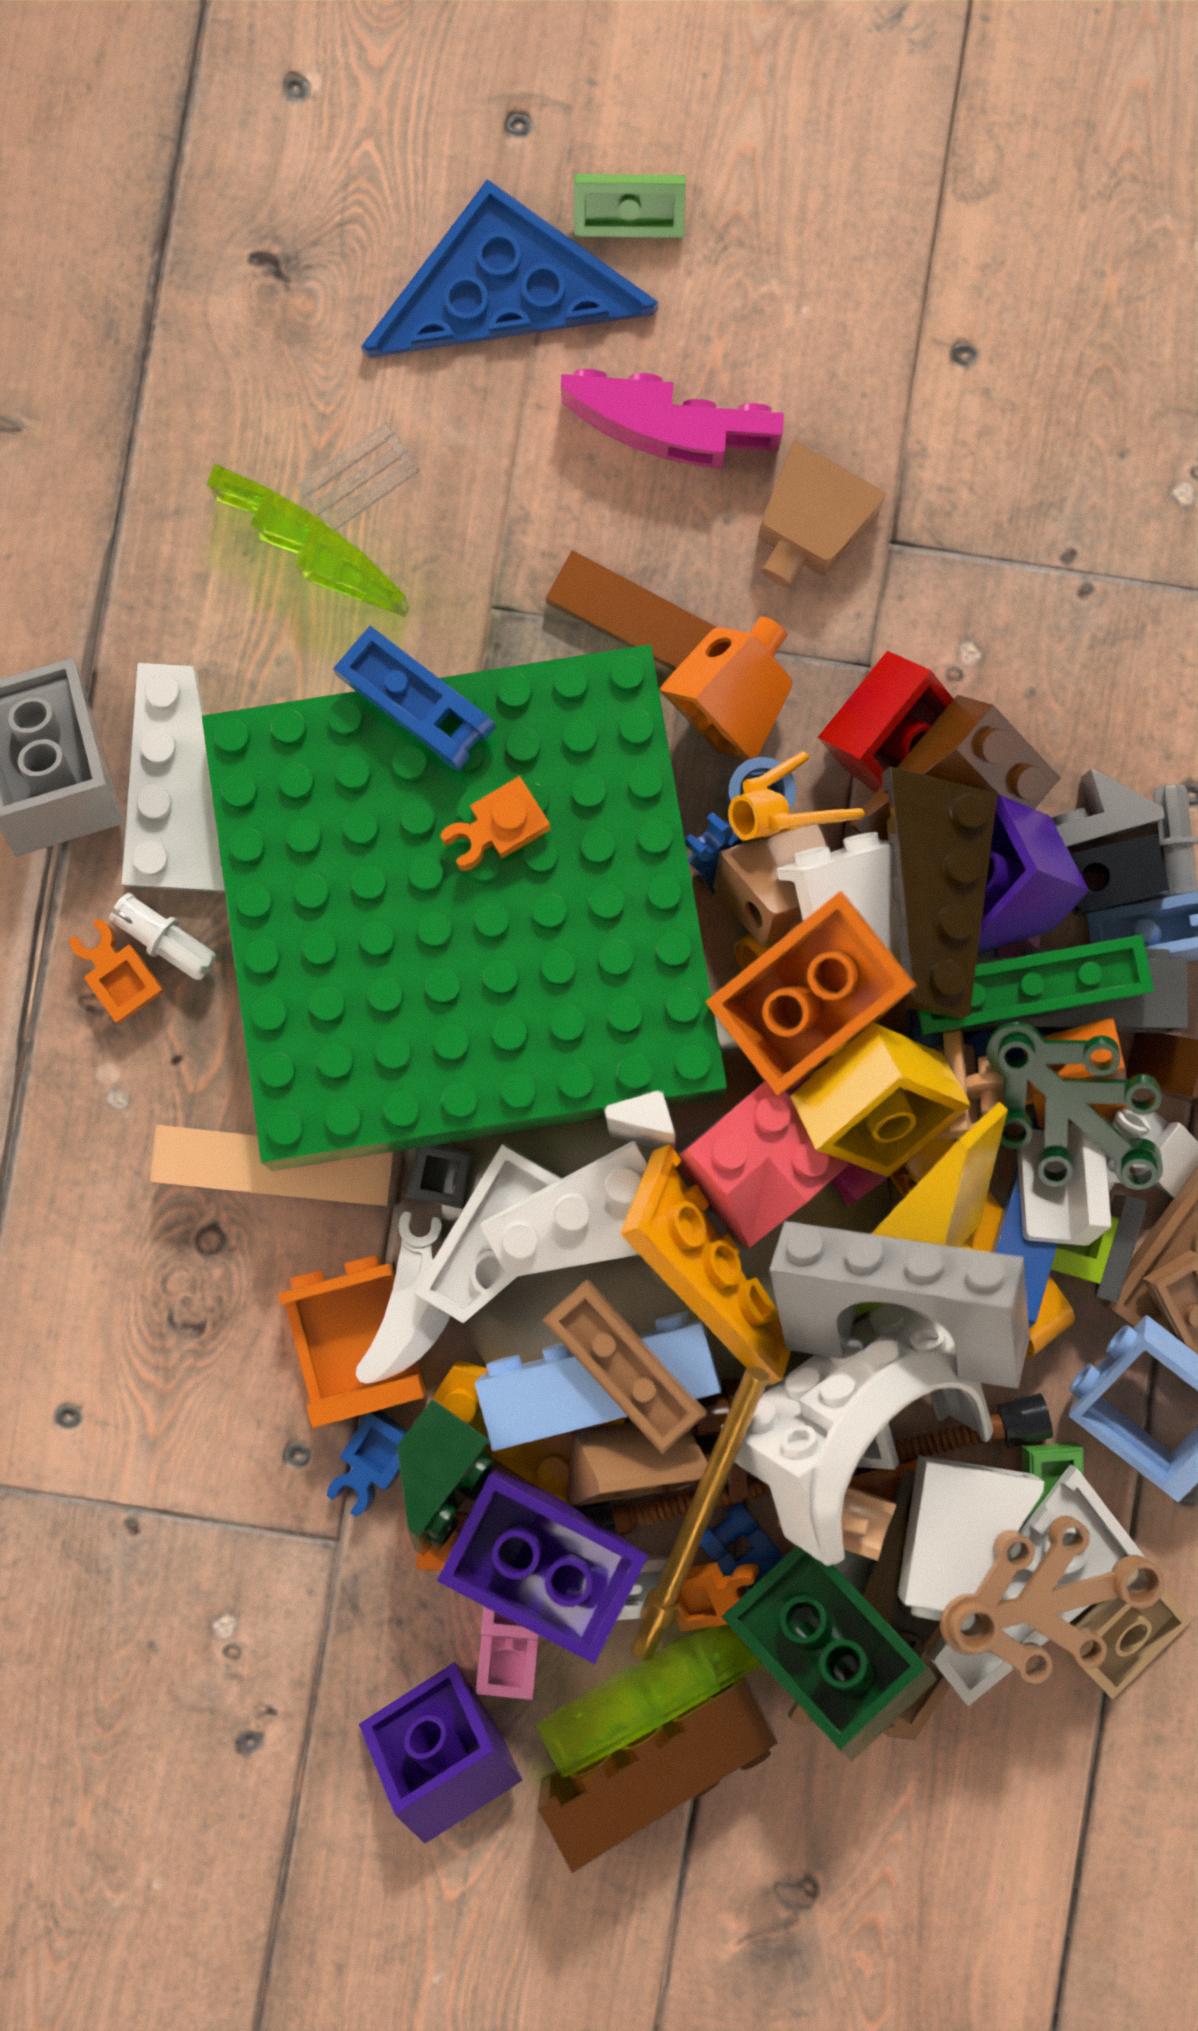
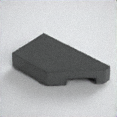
M1114 1195L1110 1215L1118 1217L1119 1223L1101 1283H1096L1095 1297L1116 1303V1300L1119 1301L1147 1208L1145 1200L1129 1195Z

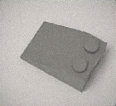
M72 657L0 679V830L15 857L124 824L113 778L75 658Z

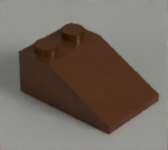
M961 695L955 697L897 767L898 769L998 793V796L1002 795L1033 809H1036L1060 780L1057 773L993 704ZM882 785L863 807L864 817L860 820H853L850 825L859 834L877 832L879 840H888L887 820L891 818L888 793L883 792Z

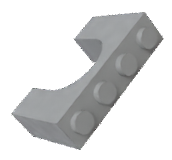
M784 1221L769 1271L786 1350L843 1359L856 1314L855 1304L862 1302L894 1303L922 1312L937 1321L949 1332L955 1345L959 1379L1018 1389L1029 1343L1023 1257Z

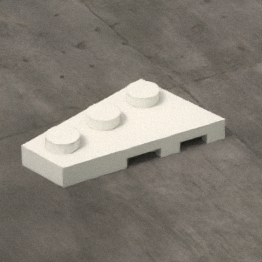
M635 1140L480 1222V1228L508 1278L639 1255L620 1234L647 1166V1162Z

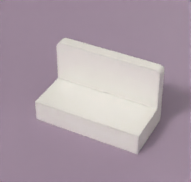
M1073 1122L1068 1127L1067 1152H1069L1073 1160L1072 1178L1063 1186H1048L1039 1179L1037 1171L1038 1157L1044 1151V1130L1032 1129L1030 1142L1026 1146L1017 1149L1022 1236L1025 1240L1088 1246L1111 1227L1106 1154ZM1058 1161L1049 1162L1045 1166L1048 1171L1054 1173L1060 1172L1066 1167Z

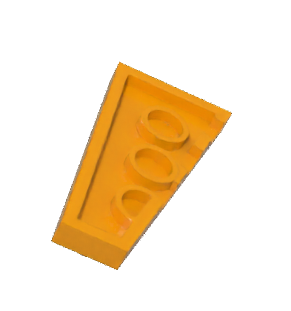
M671 1144L653 1150L620 1234L746 1368L754 1366L767 1372L769 1380L766 1386L782 1381L791 1350H786L777 1308L757 1278L747 1280L744 1276L738 1256L740 1251L730 1235L725 1233L719 1236L703 1212L709 1206V1203L697 1184L687 1187L675 1167L678 1166L681 1159Z

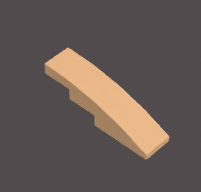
M156 1125L150 1182L387 1206L393 1152L271 1171L261 1163L257 1135Z

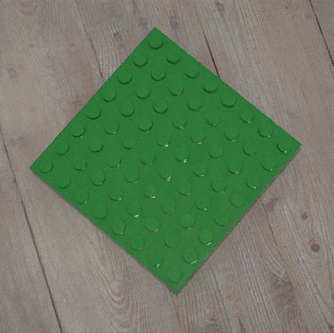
M651 644L441 677L440 679L484 712L496 725L494 731L485 741L478 739L468 751L471 758L460 771H456L448 766L434 751L356 691L202 715L260 1160L268 1169L276 1171L606 1118L605 1109H607V1106L656 1091L663 1093L667 1107L725 1098L727 1084L715 1014L706 1003L711 998V991ZM450 714L439 726V729L451 737L461 725V722ZM520 776L550 823L551 830L503 859L499 857L494 847L491 846L484 850L483 858L476 867L468 871H460L456 859L469 852L471 843L465 839H459L451 845L445 846L440 836L441 833L451 824L461 822L472 824L477 821L471 812L470 805Z

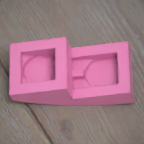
M485 1606L483 1608L475 1695L533 1700L539 1635Z

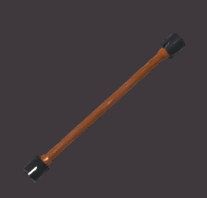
M1041 1393L997 1404V1413L990 1414L994 1431L987 1442L991 1441L992 1444L1004 1441L1006 1447L1011 1448L1053 1438L1050 1414ZM961 1424L959 1428L953 1426L952 1430L946 1428L945 1432L941 1429L938 1431V1434L933 1431L931 1435L925 1433L924 1437L917 1435V1439L912 1436L910 1440L904 1438L903 1442L897 1440L894 1445L898 1460L904 1463L906 1459L908 1461H912L913 1457L918 1459V1455L927 1456L929 1454L932 1456L934 1452L940 1454L941 1450L948 1452L950 1448L953 1451L956 1447L961 1449L963 1445L969 1447L970 1443L976 1445L977 1441L980 1444L984 1441L981 1440L977 1431ZM856 1467L852 1475H855L856 1471L863 1473V1469L870 1471L871 1468ZM751 1476L747 1478L746 1498H743L745 1501H749L750 1497L757 1499V1495L760 1498L764 1497V1494L767 1496L771 1495L770 1486L756 1476H754V1479ZM723 1487L716 1507L721 1508L722 1504L728 1506L729 1502L732 1505L736 1501L741 1503L743 1499H729L725 1487ZM691 1491L690 1495L688 1492H685L684 1496L677 1494V1498L670 1496L669 1500L666 1497L662 1501L656 1499L655 1503L649 1501L648 1505L644 1502L641 1503V1507L636 1504L633 1509L631 1506L626 1507V1504L612 1507L610 1501L575 1507V1509L620 1536L632 1533V1529H636L637 1525L643 1527L644 1523L648 1526L651 1524V1521L654 1524L658 1523V1520L664 1522L665 1518L671 1520L672 1516L676 1519L679 1518V1514L685 1517L696 1491Z

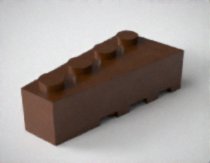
M740 1669L541 1778L538 1810L568 1867L574 1873L689 1799L702 1796L711 1791L720 1783L721 1779L739 1768L747 1770L762 1763L771 1755L770 1748L777 1745L778 1742L767 1716Z

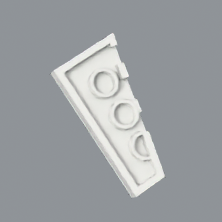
M138 663L122 872V885L125 887L225 893L202 724V715H205L198 673L194 666Z

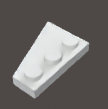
M503 1143L414 1294L458 1321L466 1322L516 1278L507 1277L480 1228V1222L559 1181L562 1177Z

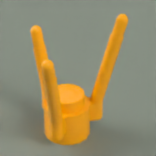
M800 752L762 776L744 780L742 784L744 794L737 795L731 800L728 817L734 833L742 841L770 837L807 825L860 820L864 817L865 812L861 808L790 814L789 805L785 797L767 787L809 760L807 752Z

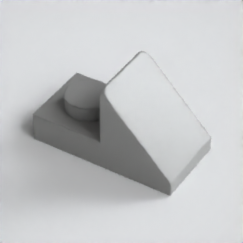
M1090 769L1081 776V783L1092 816L1088 817L1085 808H1080L1057 815L1052 820L1067 849L1071 850L1153 826L1166 817L1162 806L1106 775Z

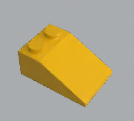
M998 1102L958 1140L871 1234L971 1249L964 1241L980 1225L1008 1109Z

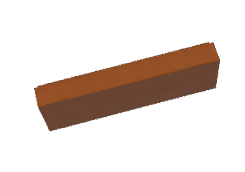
M571 550L545 598L546 603L628 647L651 644L654 661L673 671L679 667L711 630L717 628L711 623Z

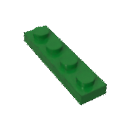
M1143 934L976 965L970 1015L960 1020L916 1010L920 1035L926 1036L1149 995L1154 992Z

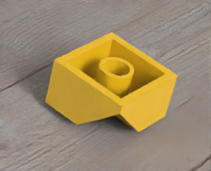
M876 1023L868 1026L826 1065L815 1070L809 1079L790 1096L816 1150L887 1177L971 1107L969 1100L942 1053Z

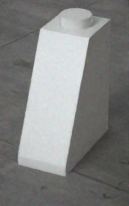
M918 1455L897 1595L905 1605L912 1606L911 1614L925 1619L941 1621L942 1613L950 1601L962 1594L975 1593L996 1560L993 1553L995 1539L1006 1530L1018 1531L1043 1493V1480L1032 1473Z

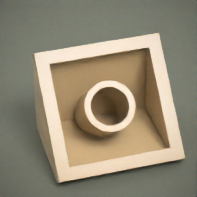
M1138 1570L1130 1575L1126 1586L1136 1581ZM1164 1587L1160 1599L1148 1608H1134L1118 1597L1090 1605L1069 1623L1076 1628L1086 1627L1093 1630L1106 1642L1107 1655L1103 1663L1093 1669L1081 1668L1113 1700L1193 1618L1170 1591ZM1089 1640L1082 1645L1080 1656L1087 1655L1091 1651L1093 1640Z

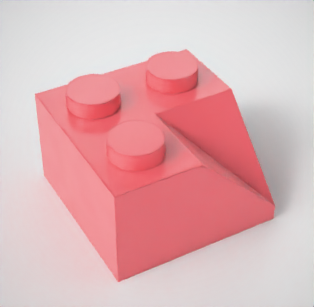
M764 1081L678 1155L681 1162L676 1168L692 1186L697 1184L708 1201L710 1208L746 1249H749L807 1203L849 1164L842 1159L816 1150L791 1097L786 1092L777 1096L768 1083Z

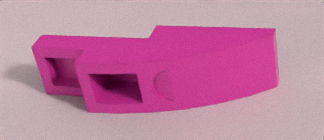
M579 369L574 372V375H561L562 404L583 421L607 436L657 457L689 465L722 469L725 448L779 451L783 435L784 413L772 412V408L767 405L746 403L740 405L738 409L716 408L714 402L704 399H689L684 401L683 405H673L674 382H662L663 379L660 376L651 373H635L630 375L629 379L608 378L605 372L596 369Z

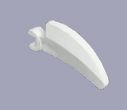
M404 1211L399 1219L398 1229L402 1237L394 1285L383 1322L371 1347L356 1369V1377L362 1383L370 1384L382 1381L406 1370L421 1359L435 1344L451 1317L449 1314L414 1294L434 1260L432 1244L441 1235L442 1225L440 1218L433 1217L430 1232L424 1237H416L411 1234L409 1229L411 1212Z

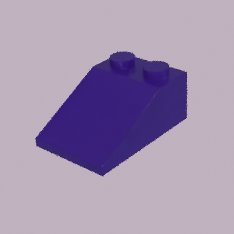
M497 1466L489 1474L439 1574L437 1582L595 1664L649 1555L551 1493Z

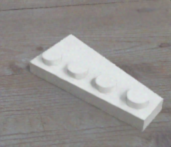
M1072 1465L1068 1466L1021 1529L1020 1533L1027 1537L1034 1545V1559L1026 1569L1017 1571L1000 1602L1019 1596L1051 1546L1048 1539V1530L1051 1523L1060 1516L1068 1515L1084 1524L1089 1531L1090 1540L1085 1551L1073 1558L1055 1587L1109 1573L1117 1561L1129 1555H1139L1145 1558L1078 1468ZM1075 1527L1065 1531L1062 1537L1063 1544H1068L1073 1540ZM1015 1542L1009 1547L1007 1551L1008 1559H1012L1019 1554L1021 1549L1020 1542ZM1090 1605L1056 1615L1069 1623ZM971 1614L964 1620L961 1630L969 1629L973 1625L975 1614ZM1026 1623L1001 1629L1020 1644L1032 1642L1041 1647L1049 1640V1638ZM942 1636L927 1655L967 1706H970L1013 1670L1011 1664L989 1650L972 1655L958 1653L945 1642Z

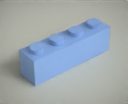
M688 1311L667 1315L655 1320V1330L638 1334L695 1399L720 1393V1377L706 1325L700 1318L690 1320ZM563 1343L542 1349L544 1358L522 1364L520 1355L487 1363L488 1373L481 1374L475 1381L492 1451L628 1416Z

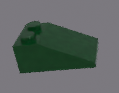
M798 1545L721 1616L838 1750L851 1762L937 1681L929 1667L833 1564L826 1566Z

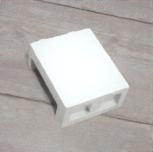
M877 832L858 834L843 839L845 846L843 849L833 852L829 851V847L803 850L794 854L796 863L777 868L779 880L793 881L796 886L803 921L839 891H843L902 967L898 935L902 931L900 901H895L893 878L897 876L894 845H889V840H879Z

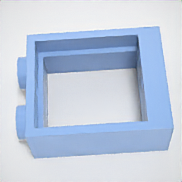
M1146 1314L1133 1329L1125 1325L1115 1334L1106 1348L1108 1355L1096 1368L1088 1364L1074 1378L1069 1388V1391L1073 1393L1069 1417L1179 1502L1198 1483V1426L1171 1452L1101 1397L1144 1350L1198 1391V1354Z

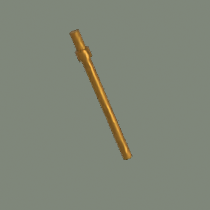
M750 1366L746 1369L656 1588L648 1591L640 1611L643 1621L631 1648L633 1655L641 1660L652 1659L664 1629L673 1625L681 1605L678 1595L769 1380V1375L761 1368Z

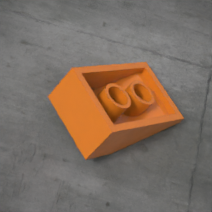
M839 891L708 999L706 1003L778 1096L796 1088L809 1078L815 1070L828 1063L855 1037L872 1023H875L914 989L916 985L844 892Z

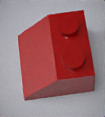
M886 651L817 738L844 769L876 793L883 785L882 773L889 767L897 768L954 698L930 669L890 651Z

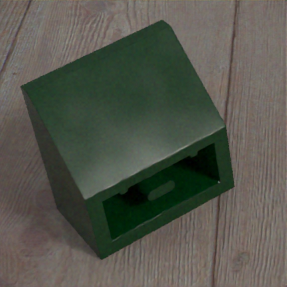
M434 1399L429 1402L397 1445L407 1527L414 1550L422 1556L427 1553L432 1545L440 1549L448 1541L459 1524V1520L455 1517L457 1510L466 1498L473 1502L477 1500L491 1473L489 1469L492 1465L489 1439Z

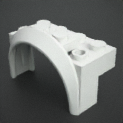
M890 1303L872 1310L852 1325L843 1359L814 1354L784 1377L782 1381L776 1383L762 1394L734 1462L770 1486L784 1536L826 1566H830L844 1559L841 1513L850 1478L869 1444L900 1410L912 1401L930 1392L935 1416L939 1421L944 1420L950 1415L977 1431L984 1442L990 1440L994 1429L980 1382L958 1378L955 1345L949 1332L941 1325L905 1306Z

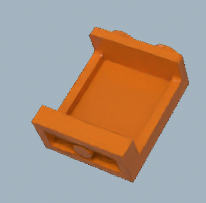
M377 1254L344 1263L346 1274L330 1279H324L322 1269L289 1278L291 1289L278 1293L280 1305L284 1304L310 1399V1403L306 1407L312 1428L424 1398L428 1393L419 1360L403 1372L375 1383L365 1384L356 1377L357 1366L371 1347L383 1322L396 1275L393 1261L379 1265Z

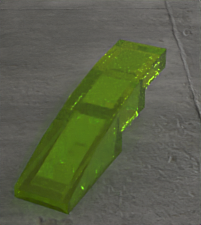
M214 464L206 484L214 499L254 514L251 526L259 540L299 554L295 566L302 579L406 617L409 605L405 594L361 550L320 518L272 489Z
M729 1625L702 1628L691 1636H681L656 1652L652 1659L644 1660L638 1665L626 1666L535 1724V1727L561 1777L565 1778L672 1720L754 1670L762 1662Z

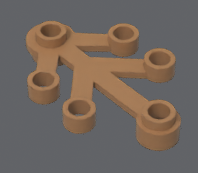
M1064 1515L1056 1518L1051 1523L1048 1530V1539L1051 1546L1019 1596L1000 1602L1017 1571L1026 1569L1032 1563L1035 1555L1034 1545L1027 1537L1016 1530H1006L995 1539L993 1553L996 1560L975 1593L959 1595L945 1607L940 1621L941 1634L945 1642L958 1653L972 1655L989 1650L1011 1664L1013 1670L1023 1680L1030 1684H1039L1044 1682L1052 1672L1053 1662L1051 1656L1036 1643L1027 1642L1020 1644L1001 1630L1026 1623L1066 1649L1068 1656L1078 1665L1085 1669H1093L1101 1665L1106 1658L1107 1645L1104 1639L1089 1628H1076L1056 1614L1118 1597L1134 1608H1148L1154 1605L1163 1594L1165 1579L1162 1571L1142 1556L1129 1555L1117 1561L1109 1573L1055 1587L1073 1558L1085 1551L1090 1540L1089 1531L1084 1524L1071 1516ZM1075 1527L1073 1540L1068 1544H1063L1062 1537L1065 1531ZM1015 1542H1020L1021 1549L1019 1554L1012 1559H1008L1007 1551L1009 1547ZM1138 1570L1136 1581L1126 1586L1130 1575ZM971 1614H975L973 1625L969 1629L961 1630L964 1620ZM1089 1640H1093L1091 1651L1087 1655L1080 1656L1082 1645ZM1034 1655H1038L1039 1661L1037 1666L1030 1671H1025L1027 1660Z

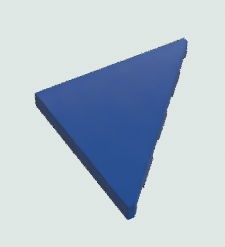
M487 179L362 344L361 349L363 354L372 358L650 316L658 309V301Z

